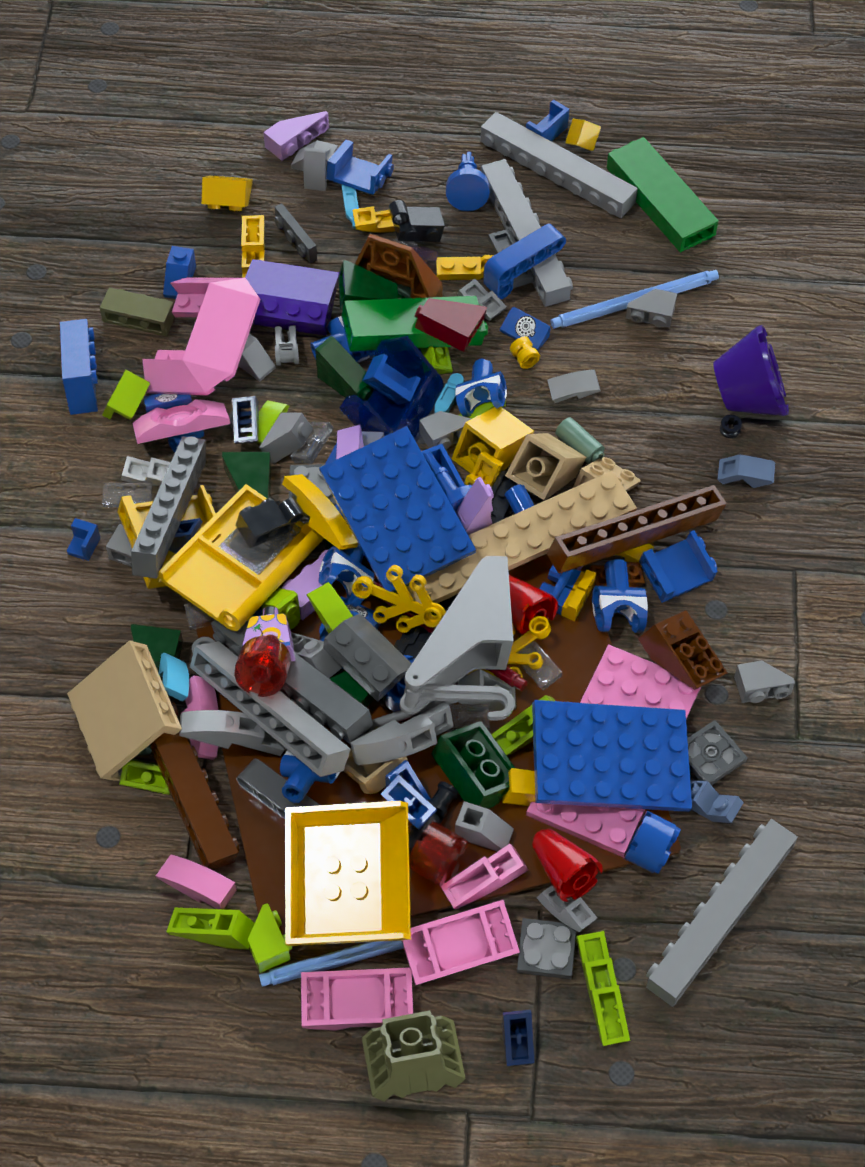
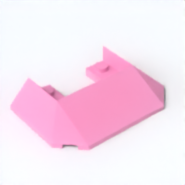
M184 278L171 282V285L178 293L172 314L175 317L197 319L186 350H157L155 359H142L144 378L150 382L146 391L148 394L209 395L215 390L214 386L224 379L227 382L235 376L261 300L246 278Z

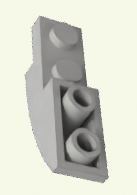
M443 702L402 724L393 720L350 742L355 763L357 765L386 762L414 754L436 744L437 735L454 727L450 706Z
M196 710L182 712L180 716L182 730L179 731V736L227 749L233 743L281 756L284 751L282 744L245 713L224 710Z

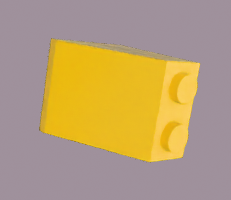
M494 407L465 422L452 460L469 473H472L479 454L485 451L503 463L500 472L504 471L512 464L526 435L533 434L534 430L504 408Z

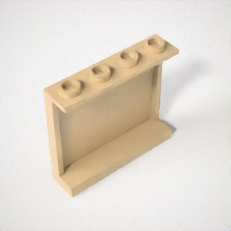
M128 641L67 693L71 707L78 719L79 728L87 742L88 751L91 753L96 765V771L102 779L119 781L120 775L118 770L163 733L176 735L182 730L149 649L145 644Z

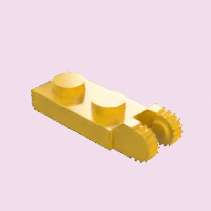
M484 255L483 257H436L437 277L439 280H481V278H484L486 262L494 255Z

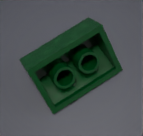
M482 721L440 736L431 755L452 785L457 789L464 802L486 809L499 803L502 797L510 790L509 770L515 767Z

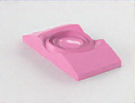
M195 399L188 405L176 406L167 410L155 408L134 421L133 428L137 444L228 425L230 424V419L224 403Z
M504 900L412 927L411 940H402L415 985L520 953Z
M410 968L301 972L302 1028L332 1031L351 1027L378 1028L383 1024L382 1019L413 1014L412 973Z

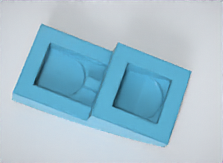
M167 653L161 654L159 675L163 677L162 683L169 696L184 701L189 693L187 665L185 662Z

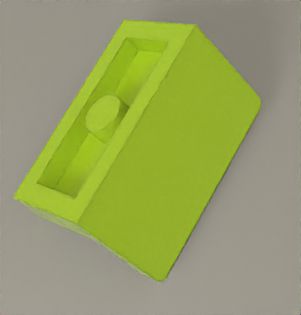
M125 370L102 416L111 419L113 413L116 412L131 420L150 382Z

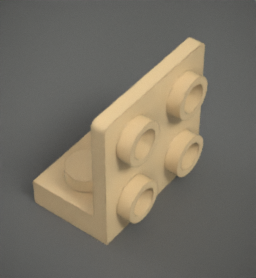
M603 457L580 470L573 488L612 470L626 492L639 485L641 480L635 477L633 472L617 466L612 459Z

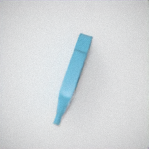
M342 185L345 215L351 221L353 229H355L352 210L359 209L356 189Z
M454 373L450 376L435 403L434 413L439 411L449 413L456 400V385L464 382L461 374Z

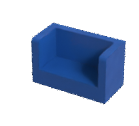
M552 100L550 102L549 114L537 125L529 121L526 123V128L552 142L568 128L569 108Z
M385 354L373 357L362 381L398 405L410 402L421 378L418 376L407 378L385 363L388 358Z

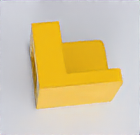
M573 118L566 143L593 151L601 126L586 120Z
M511 768L509 770L510 790L502 797L503 803L530 806L531 802H535L534 771Z

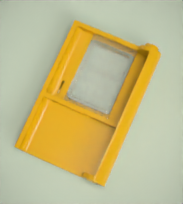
M247 484L158 571L159 577L164 584L232 631H238L324 539L308 526L309 522L303 524L299 521L294 524L292 531L250 549L235 524L241 510L248 506L253 508L260 505L267 498Z

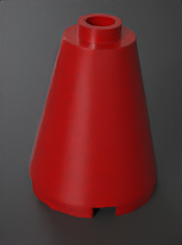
M509 574L512 623L517 631L522 635L530 631L529 623L537 616L553 620L558 610V601L553 595Z
M542 829L534 835L532 847L557 896L562 901L568 902L567 898L570 897L577 900L596 885L598 880L595 877L598 871L601 874L603 871L602 864L598 859L552 829Z

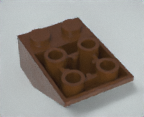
M687 610L655 624L638 638L652 661L694 690L728 673Z

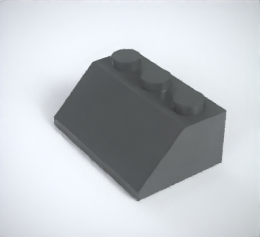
M361 613L344 620L324 639L323 649L377 702L405 677L407 670L412 664Z

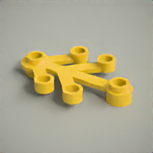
M392 565L386 572L387 579L392 582L398 594L374 585L372 579L367 576H360L353 583L352 591L358 598L365 599L371 594L395 604L388 608L384 606L376 608L373 618L378 623H385L387 619L408 611L419 614L411 618L404 615L398 619L396 628L402 633H407L411 628L422 624L428 627H437L446 613L440 604L433 603L425 589L426 579L422 575L413 576L409 583L410 588L417 593L421 603L414 601L401 578L403 570L398 565ZM391 571L396 572L398 576L392 575ZM414 581H419L421 586L416 585ZM378 612L383 613L385 617H381ZM401 622H405L408 626H403Z
M543 616L533 618L529 623L530 631L513 642L507 664L529 665L533 670L542 667L543 659L538 652L530 654L516 653L536 638L544 639L549 635L551 626L547 618ZM512 623L513 635H514L515 632H516V629H515V627H514V625H513V623ZM538 659L537 662L531 663L532 660ZM511 667L512 670L519 673L521 675V678H523V675L518 667ZM475 669V670L469 672L467 675H469V674L475 672V671L478 670V669ZM481 669V670H483V671H485V672H487V673L493 675V673H491L490 671H488V670H486V669Z

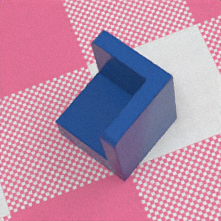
M75 518L71 525L74 537L67 549V554L89 561L101 538L99 529L96 524Z

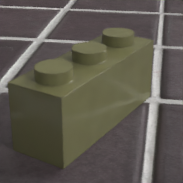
M109 287L100 306L102 321L105 323L167 336L175 318L172 314L174 306L172 301L150 297L145 294L132 293L123 289Z

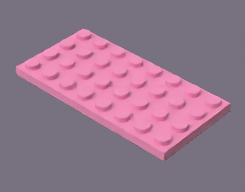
M608 644L580 703L685 710L687 719L701 687L694 690L660 665ZM531 802L526 816L624 857L645 809Z

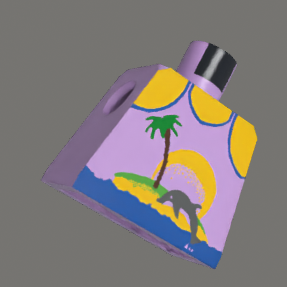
M265 607L263 609V616H254L249 619L242 645V653L247 666L295 661L291 630L285 614H278L276 607Z

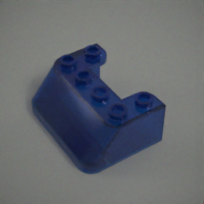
M408 336L382 340L375 351V356L385 354L388 356L386 364L407 378L415 376L421 378L411 401L398 405L375 389L368 401H362L358 396L351 395L344 399L339 408L355 426H361V431L384 432V436H387L407 426L415 438L419 432V420L429 415L444 388L443 379Z

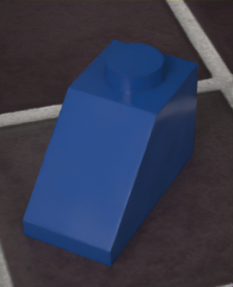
M177 246L171 247L166 262L164 297L177 298L178 293L171 285V282L184 278H193L196 269L194 249Z

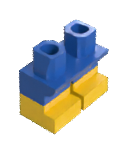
M552 565L548 579L557 584L552 586L543 582L540 589L553 595L558 601L557 614L575 622L584 602L594 587L596 573L590 570H586L584 573L577 569H572L559 574L554 565Z

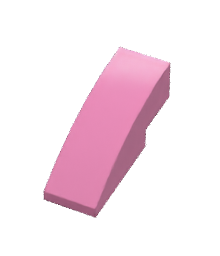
M195 675L189 679L188 697L185 699L188 708L183 712L218 710L214 687L202 677ZM189 739L191 746L195 747L198 757L210 760L217 758L218 746Z
M508 844L491 857L487 858L484 856L441 885V888L453 908L458 909L501 888L528 871V868L516 849L511 844Z
M170 855L156 874V878L197 902L201 903L203 901L215 909H224L237 891L234 881L207 867L175 855Z

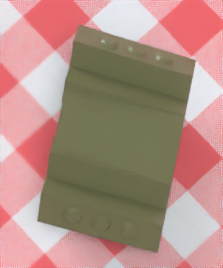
M430 1010L382 1019L383 1024L381 1027L371 1029L362 1037L372 1097L385 1102L392 1094L404 1098L406 1095L427 1090L437 1092L445 1084L456 1088L466 1079L454 1021L444 1016L434 1017L431 1015Z

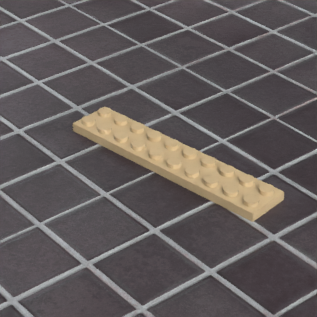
M612 470L468 535L476 548V553L426 577L425 589L433 603H439L457 595L481 559L487 556H507L509 571L547 554L555 537L637 510V507ZM419 581L415 582L416 585L421 586ZM407 586L413 600L421 603L417 593L410 586Z

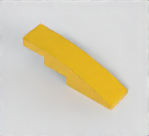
M264 215L242 216V278H245L252 259L265 261Z
M303 474L284 476L282 485L297 496L298 504L310 516L308 523L310 528L339 550L358 547V542L345 519L316 485Z

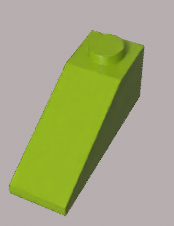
M547 695L539 699L544 701H555L553 697ZM532 705L491 734L507 757L533 741Z
M175 907L166 932L169 935L223 948L249 949L248 938L255 923L240 910Z

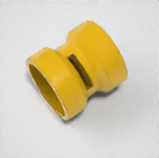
M526 336L516 339L510 346L511 353L514 357H517V362L523 369L534 366L540 359V354L535 348H532L533 344Z

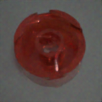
M269 634L249 639L242 646L235 665L234 676L236 682L247 693H258L260 697L276 694L281 690L287 679L291 665L290 653L287 647L274 635Z
M432 822L423 831L427 836L422 842L417 840L409 857V866L411 867L409 869L432 883L442 886L448 875L453 877L460 865L457 860L459 855H462L466 850L468 841L437 822Z

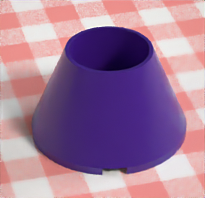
M763 325L754 328L713 362L717 384L728 411L786 416L789 415L788 404H785L784 400L786 393L772 345L767 342L766 336L768 335Z

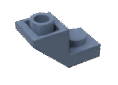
M741 454L720 459L718 481L726 484L743 479L752 488L774 483L775 462Z
M690 780L691 810L712 822L732 823L744 803L739 796L719 795L708 781Z

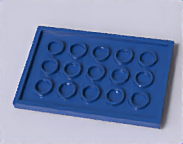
M407 426L319 468V472L378 581L385 590L397 592L392 582L386 577V572L392 565H398L402 568L403 575L401 578L407 587L415 575H422L426 578L476 553L475 546ZM391 571L392 575L398 576L396 572Z
M534 700L532 703L535 803L689 812L692 809L685 710Z

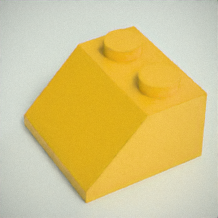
M211 175L203 177L201 204H208L207 208L221 209L222 205L229 206V210L242 211V207H247L249 204L253 179Z

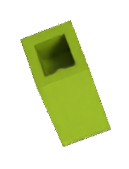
M279 588L261 606L262 615L263 609L268 606L276 607L278 614H285L290 630L296 627L299 620H301L298 594L295 591Z
M268 903L262 906L248 938L250 951L260 973L289 961V950L293 949L292 946L285 944V934L282 935L279 929L282 922L276 910L271 911Z

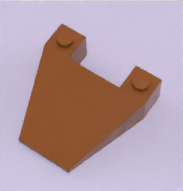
M369 234L355 262L356 265L392 282L410 287L411 298L442 297L443 283L412 247Z

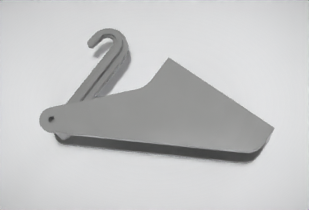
M487 556L478 563L407 670L404 679L406 683L405 694L400 700L402 712L409 715L415 714L433 700L498 702L503 704L504 710L488 713L487 718L489 720H503L513 712L515 703L513 696L502 687L454 685L475 669L506 670L513 644L507 556Z

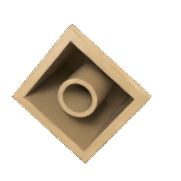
M549 433L527 434L505 476L517 484L524 485L527 490L546 500L576 478L586 456Z

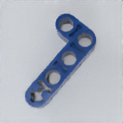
M552 224L542 226L492 256L484 266V285L490 291H493L499 299L506 298L513 290L514 278L559 252L566 244V238Z

